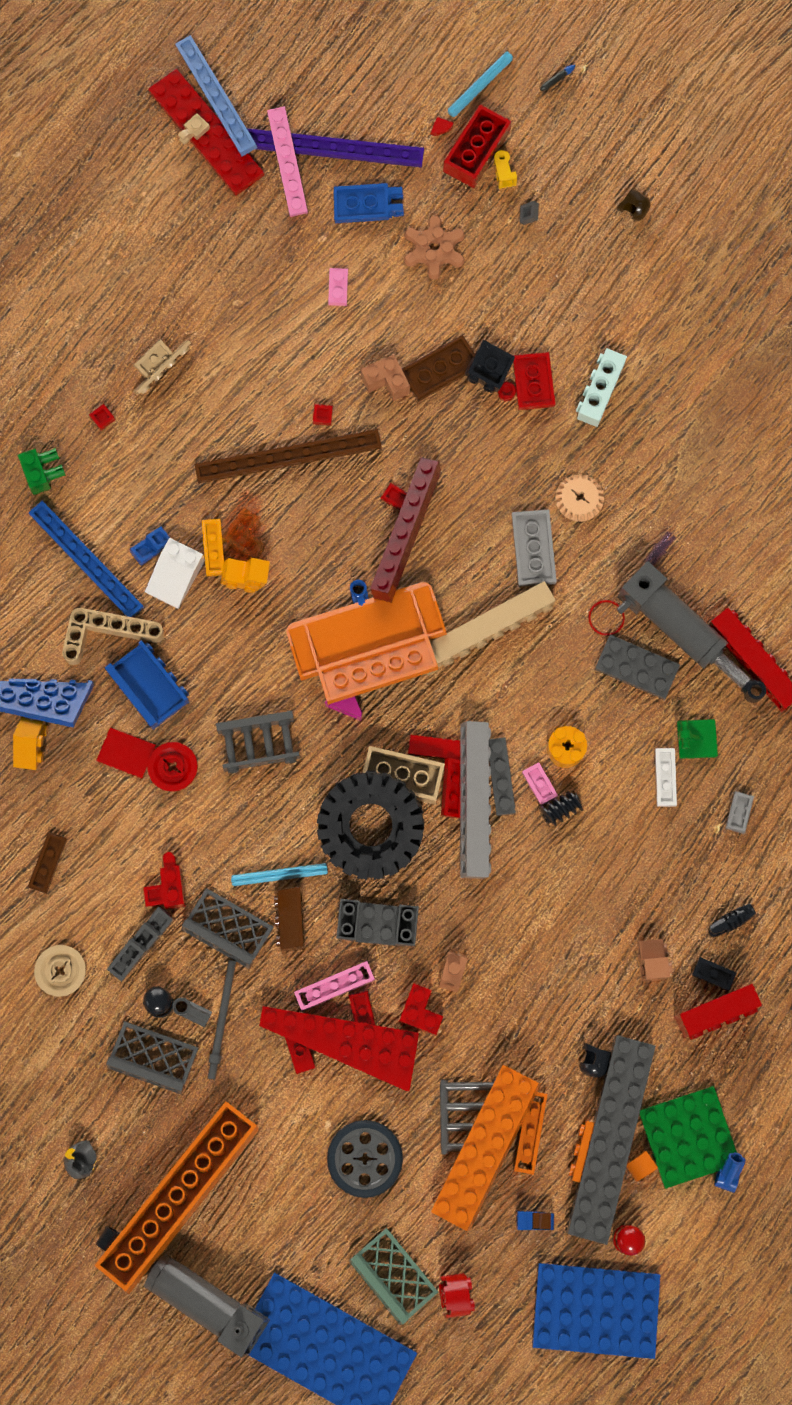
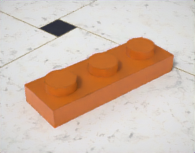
M585 1121L584 1124L580 1125L578 1136H581L580 1143L575 1145L573 1153L576 1156L575 1164L571 1163L568 1173L572 1181L579 1183L595 1124L590 1121Z

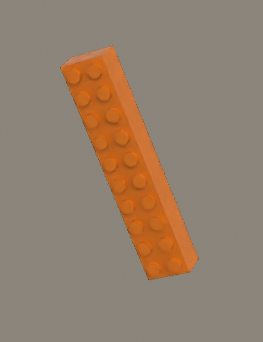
M225 1101L94 1266L130 1294L259 1131L258 1126Z

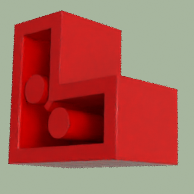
M413 983L399 1022L436 1036L443 1016L425 1009L432 990Z

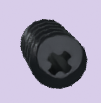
M567 791L566 797L560 795V801L553 799V805L548 802L546 803V808L543 806L539 808L544 821L549 827V823L557 826V819L560 822H564V815L570 819L569 812L577 815L576 808L584 811L583 805L574 791L573 793Z

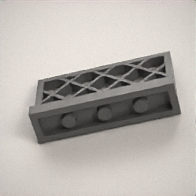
M207 888L189 917L182 924V931L247 969L251 968L253 961L274 928ZM207 895L215 899V906L205 908L204 900ZM226 906L232 908L233 915L222 918L220 908ZM218 909L220 918L209 921L206 911ZM204 912L206 922L197 923L192 920L195 914ZM237 917H247L250 925L239 927ZM234 918L236 928L225 930L223 921ZM221 922L223 931L218 933L212 932L210 924ZM263 926L268 930L263 936L256 937L254 927ZM251 928L253 938L242 940L240 931ZM238 931L240 941L235 943L228 941L227 934ZM254 941L256 949L253 954L245 951L244 944Z
M124 1021L106 1066L110 1070L182 1095L199 1048ZM126 1029L135 1030L138 1037L126 1041L124 1037ZM148 1035L154 1037L156 1044L145 1048L141 1039ZM139 1040L143 1050L132 1054L129 1044ZM166 1042L172 1043L175 1050L164 1055L160 1045ZM126 1046L130 1056L123 1059L116 1057L118 1049ZM158 1046L162 1056L151 1061L147 1051ZM184 1049L193 1051L191 1058L182 1061L179 1051ZM145 1052L149 1062L143 1065L137 1064L134 1057ZM176 1053L180 1063L169 1067L166 1057ZM163 1059L167 1069L158 1072L154 1069L153 1063ZM182 1066L185 1072L183 1079L175 1078L171 1070Z

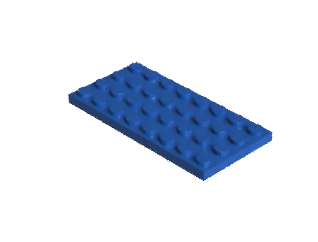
M275 1272L255 1308L268 1317L270 1321L249 1356L335 1405H391L417 1355L416 1351Z

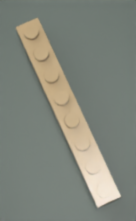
M545 581L448 632L447 635L430 642L438 667L442 665L444 667L449 666L454 662L453 659L459 656L463 658L471 653L470 650L476 647L480 649L487 645V641L492 638L494 640L501 638L505 631L509 629L514 631L521 626L520 623L524 621L530 622L537 618V614L551 611L556 600ZM436 670V671H433V672H430V673H427V675H428V676H429V675H432V674H434L435 672H437V670Z

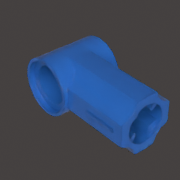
M362 580L353 581L350 585L353 604L358 602L362 606L365 600L369 599L367 586ZM356 586H361L364 590L362 593L356 594L353 589Z
M729 1153L723 1168L716 1175L714 1186L734 1193L746 1159L739 1153Z

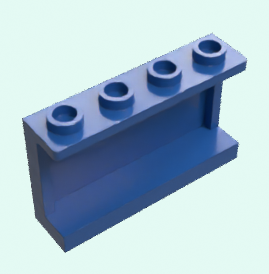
M141 640L138 642L139 645L115 664L112 665L110 663L104 668L151 729L154 730L189 703L187 698L189 694L183 686L178 687L175 683L178 680L172 672H166L164 669L166 665L160 657L155 658L152 654L155 651L148 642L144 644Z

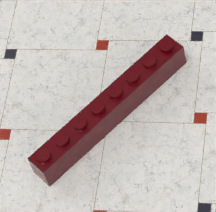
M420 458L370 588L375 599L392 603L441 474L439 461Z

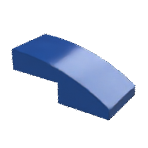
M159 527L146 535L143 541L130 548V553L142 566L164 549L170 537L162 527Z

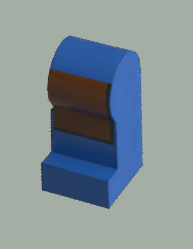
M517 1211L516 1229L554 1230V1213Z

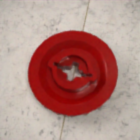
M168 742L158 746L151 753L147 764L148 775L151 781L158 788L170 792L187 788L196 777L198 769L197 759L193 751L186 745L178 742ZM165 761L169 764L177 763L176 767L179 772L174 770L168 771L170 768Z

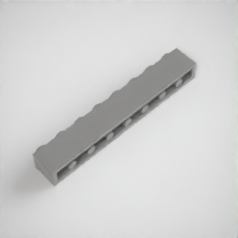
M466 721L460 724V878L483 879L489 877L491 873V863L489 862V855L491 853V844L489 843V835L491 834V825L489 824V816L491 814V805L489 804V796L491 795V786L489 785V777L491 775V767L489 766L491 729L489 728V722Z

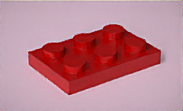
M549 352L513 355L515 356L513 371L518 410L555 407Z

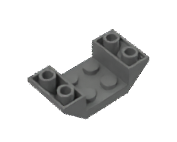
M340 899L336 938L359 943L415 946L419 906H391Z

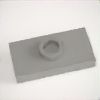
M737 791L734 792L725 829L745 834L754 796Z

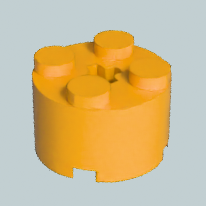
M572 726L557 728L550 736L547 744L549 758L556 766L561 768H571L581 762L587 751L585 734ZM565 744H569V751L565 750Z

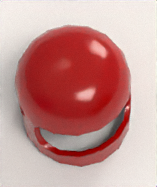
M629 1224L621 1225L614 1231L612 1236L613 1245L620 1253L629 1256L637 1255L645 1247V1235L638 1227ZM619 1229H621L620 1232H619L618 1235H617V1239H616V1240H617V1245H616V1242H615L616 1233L619 1231Z

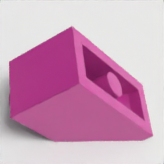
M355 696L329 705L327 700L325 701V707L361 721L362 712Z

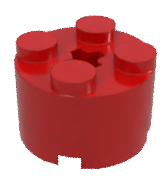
M465 1273L439 1277V1280L443 1281V1284H439L441 1306L446 1308L447 1313H443L445 1319L467 1316L471 1314V1311H475L473 1298L470 1299L469 1290H472L470 1277H467Z

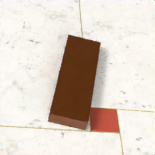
M48 832L28 888L47 894L67 838Z

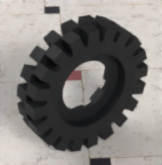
M366 771V773L361 774L359 772L350 775L346 779L344 778L331 789L318 813L317 834L318 840H321V848L324 854H328L331 858L329 861L335 867L339 866L345 874L349 876L351 874L357 875L359 879H383L386 875L392 876L398 873L401 868H405L411 862L423 838V810L421 804L416 799L417 796L412 789L409 790L406 787V783L384 772L382 774L376 773V771ZM362 805H379L389 813L392 819V832L388 839L380 845H363L351 833V816Z

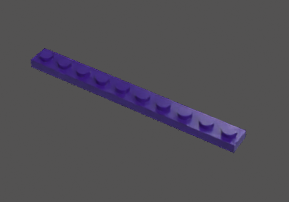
M247 128L257 145V150L276 152L272 131ZM291 133L295 154L422 168L424 148Z

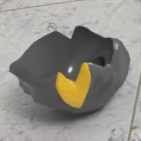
M89 1140L76 1143L66 1151L64 1167L74 1179L86 1178L95 1170L93 1165L96 1163V1152Z

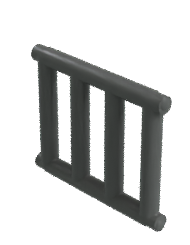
M444 1079L440 1080L442 1155H446L448 1152H460L464 1143H449V1131H471L474 1124L448 1123V1111H480L484 1102L448 1103V1091L491 1090L496 1079L492 1080V1082H447Z

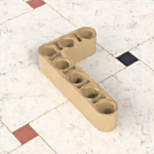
M76 608L70 616L62 655L68 664H79L83 657L88 631L153 643L161 642L165 633L162 626L154 621ZM79 615L85 616L82 622L76 621ZM97 619H104L101 625H95ZM116 622H122L121 628H113ZM134 626H141L139 632H132ZM153 629L160 630L158 635H150ZM75 633L81 634L78 640H72V636ZM76 651L77 655L74 658H68L70 652Z

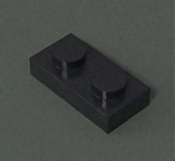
M701 957L698 958L692 973L693 977L726 991L730 990L736 972Z

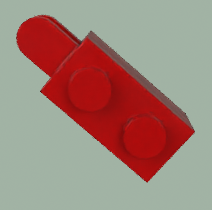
M166 852L163 855L164 868H160L164 907L166 909L186 907L182 869L179 865L177 866L174 854Z

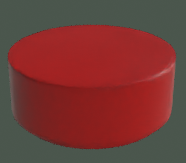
M504 382L501 389L497 391L498 397L506 402L513 400L516 395L514 384Z

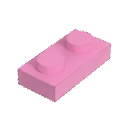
M330 268L328 304L347 306L348 269Z
M539 762L522 771L540 806L558 797Z

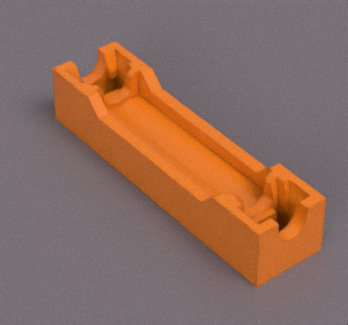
M537 1092L536 1096L542 1098L543 1101L541 1105L539 1104L540 1102H532L521 1125L513 1171L534 1175L548 1094ZM520 1160L521 1163L525 1164L531 1162V1169L527 1170L518 1167Z

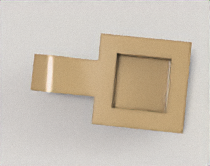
M195 114L184 124L186 130H182L178 134L180 137L179 141L185 145L192 137L198 140L210 129V125L198 114Z

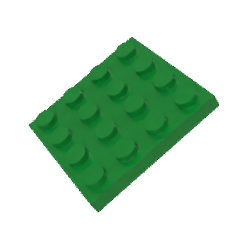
M714 1086L640 1110L639 1116L664 1189L720 1171L729 1153H737Z

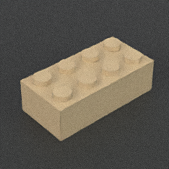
M369 746L363 773H366V771H376V773L380 774L383 772L390 774L393 778L397 780L399 778L406 783V787L409 790L412 789L417 796V801L436 805L445 763Z

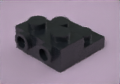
M482 340L464 375L468 377L467 380L470 383L484 385L483 389L490 393L497 392L501 389L515 356Z

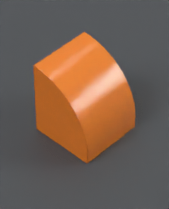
M647 1151L637 1155L626 1166L636 1182L658 1168Z

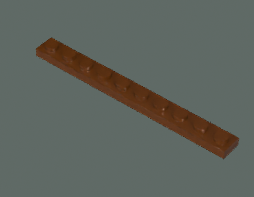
M378 429L196 463L194 465L198 484L378 450L382 449Z

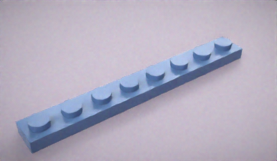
M191 35L177 42L175 45L241 157L257 148L256 143Z

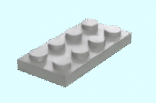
M549 510L512 512L518 587L534 586L544 581L546 584H556Z

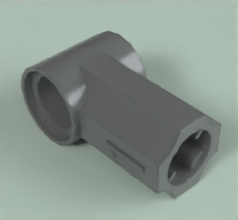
M183 997L173 1002V1010L177 1015L205 1028L212 1011ZM184 1001L187 1003V1010L185 1012L177 1011L176 1005L178 1002Z

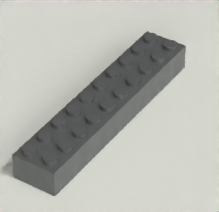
M619 1035L614 1036L610 1061L604 1076L593 1120L595 1124L567 1225V1234L605 1245L608 1244L655 1045Z

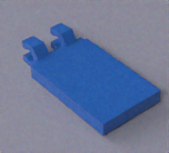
M388 183L334 187L335 224L389 220L392 216H404L403 204L391 203V199H403L402 187H388Z

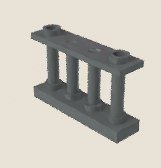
M286 711L216 723L217 732L224 736L229 764L222 765L224 772L228 771L229 774H232L244 768L285 762V764L297 762V759H300L299 752L293 753L289 729L290 722H294L293 712ZM279 724L282 728L286 754L274 756L270 728H272V725ZM260 728L263 731L267 757L255 759L251 736L252 729ZM241 731L244 735L247 753L246 761L236 762L232 739L233 732Z

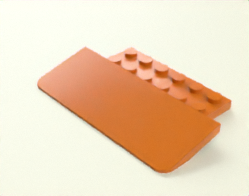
M420 582L396 590L392 603L373 597L365 600L362 606L357 602L291 623L286 629L301 681L319 675L328 705L439 670L429 640L447 635L432 586L426 582Z

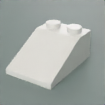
M169 538L160 554L145 593L179 609L205 562L204 555Z

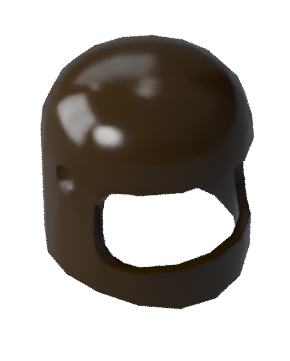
M632 188L616 210L621 213L624 210L629 211L633 214L632 219L639 221L649 212L651 202L646 195Z

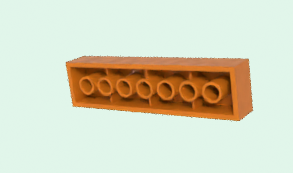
M502 1065L431 1210L432 1213L465 1231L471 1230L541 1083L506 1065Z

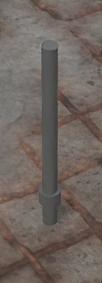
M232 960L228 961L213 1051L209 1056L208 1079L212 1080L216 1079L218 1064H220L222 1057L220 1056L236 966V961Z

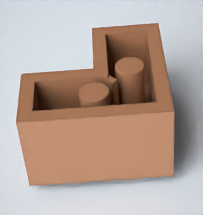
M394 354L360 369L361 379L368 393L386 386L393 401L410 394V385Z
M663 939L639 941L637 948L641 982L668 979L670 974L673 973L672 962H668V957H665V955H668L667 944H663Z

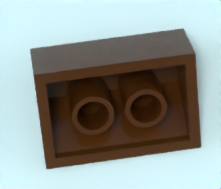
M294 887L277 891L278 896H274V906L278 908L279 915L275 916V926L279 927L280 935H276V945L280 947L281 952L305 950L301 888Z

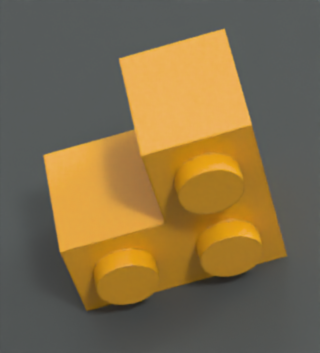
M228 558L223 563L221 584L226 585V588L229 589L242 588L245 592L255 593V591H258L267 584L270 561L250 558L245 562Z
M21 716L13 734V767L37 770L39 763L43 762L44 752L41 751V747L43 746L44 736H47L48 725H45V721Z

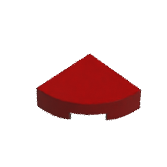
M437 117L430 135L440 136L449 132L453 128L454 123Z

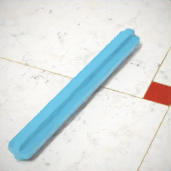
M508 51L505 52L448 108V114L451 117L459 114L512 61V54Z
M323 863L232 875L231 882L233 886L324 875L328 873L327 864Z

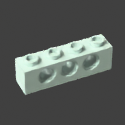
M606 348L604 354L600 353L597 360L599 367L597 370H593L590 377L592 383L590 386H586L583 393L585 399L583 402H579L576 409L578 420L598 427L627 356ZM603 369H610L611 373H605ZM596 385H603L605 389L600 390ZM589 401H596L598 405L592 406Z

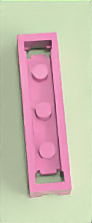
M366 961L294 993L301 1010L305 1011L375 981ZM362 967L368 972L369 979L363 980V974L359 971ZM303 992L307 993L305 996L308 1002L310 1001L306 1006L300 998Z

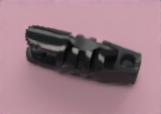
M744 905L720 917L718 921L710 925L709 936L716 938L744 925L756 915L752 905Z

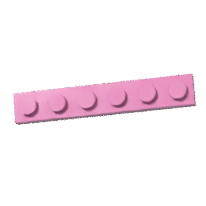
M285 106L267 110L290 217L307 214V206Z

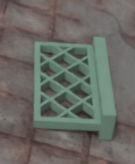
M387 1228L348 1260L399 1325L406 1323L411 1316L438 1293L437 1289ZM385 1234L391 1240L390 1249L379 1248V1241ZM393 1244L398 1250H393ZM367 1250H375V1263L367 1262L362 1254ZM379 1251L390 1252L389 1264L378 1263ZM393 1252L403 1255V1265L392 1264ZM406 1260L411 1266H406ZM377 1266L389 1267L388 1279L380 1278L377 1275ZM392 1267L403 1268L402 1280L391 1279ZM406 1268L416 1271V1281L405 1280ZM391 1282L402 1283L401 1295L392 1294L390 1291ZM405 1283L416 1284L415 1296L404 1295ZM419 1284L427 1285L432 1292L427 1297H418ZM404 1298L415 1299L414 1308L409 1313L403 1307Z

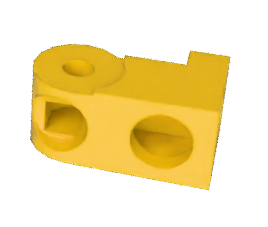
M504 150L496 152L494 156V170L499 189L517 185L516 171L511 172L509 166L510 155Z

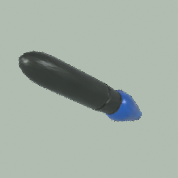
M575 65L565 67L564 70L542 84L540 91L549 89L565 76L571 74L575 69Z

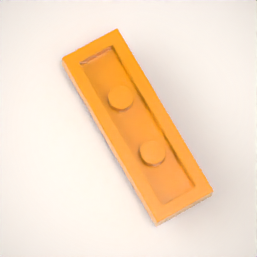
M221 519L202 520L206 576L222 575L224 563Z

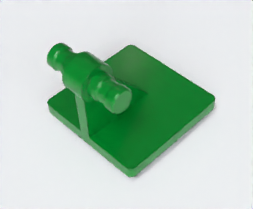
M714 719L677 721L680 759L716 758L718 756L716 722Z

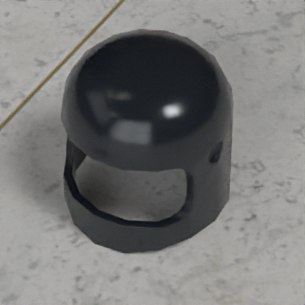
M159 986L152 987L145 993L143 1005L146 1011L153 1017L164 1018L173 1011L174 999L165 988Z
M584 1043L582 1049L586 1051V1057L584 1062H579L580 1071L594 1078L604 1076L608 1069L611 1052Z

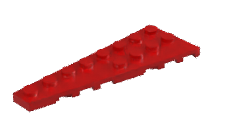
M262 1006L260 1027L410 1092L419 1038L418 1032Z

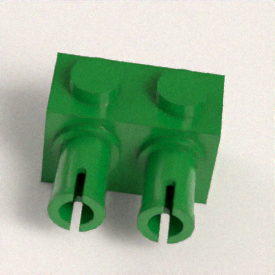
M56 448L43 453L32 449L18 454L27 483L33 495L51 489L49 485L51 480L66 476L62 464L48 470L43 468L44 464L60 459Z

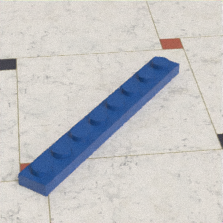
M43 501L29 512V515L125 616L134 618L144 609V606Z

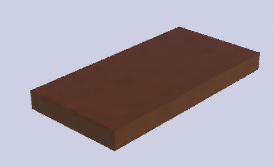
M461 335L402 368L416 400L420 402L464 377L465 371L475 353L464 336Z

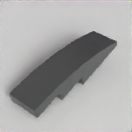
M159 906L134 937L127 942L107 970L122 982L154 946L175 918Z

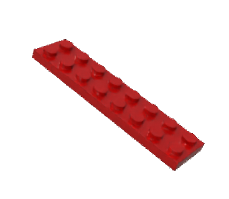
M177 69L148 88L151 96L181 131L186 130L184 124L195 114H198L210 125V129L198 140L192 137L189 141L235 196L264 176L262 169L249 154L241 157L219 118Z

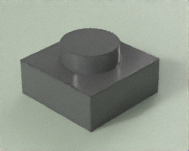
M532 201L520 206L521 224L526 225L538 220L539 203Z

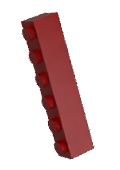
M727 608L711 620L709 625L728 642L725 647L755 681H761L766 686V695L781 713L792 705V682L788 678V673L783 668L780 669L776 664L777 661L770 653L768 654L763 649L764 645L762 642L751 635L750 628L739 621L738 614L734 610L731 611Z

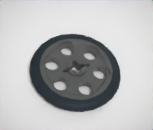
M370 1120L355 1121L344 1126L333 1137L327 1154L328 1170L333 1181L345 1193L361 1198L375 1197L386 1192L398 1179L403 1164L402 1148L397 1137L385 1125ZM364 1132L371 1135V1141L368 1144L360 1142L359 1137ZM349 1142L353 1145L354 1150L351 1154H345L342 1151L344 1143ZM379 1143L388 1145V1152L381 1155L377 1152ZM363 1153H367L368 1157L377 1158V1160L367 1161V1165H363V1161L354 1160L353 1158L362 1157ZM380 1163H384L388 1167V1172L385 1175H379L376 1171ZM343 1164H352L353 1172L350 1175H345L342 1172ZM366 1173L370 1176L371 1180L368 1185L360 1184L359 1176Z

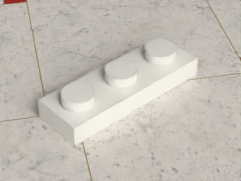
M656 748V806L676 807L675 748Z

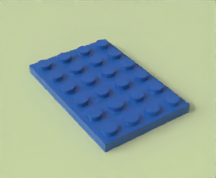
M538 1263L532 1347L655 1359L660 1274Z

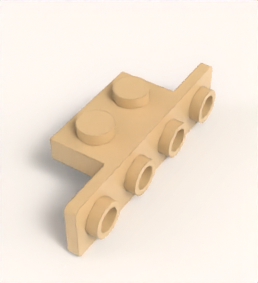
M161 339L158 340L133 365L145 378L133 392L135 394H144L150 388L149 384L153 380L156 382L163 376L162 371L166 367L169 369L176 363L175 358L179 354L182 356L189 350L188 346L191 342L189 340L184 341L172 352Z

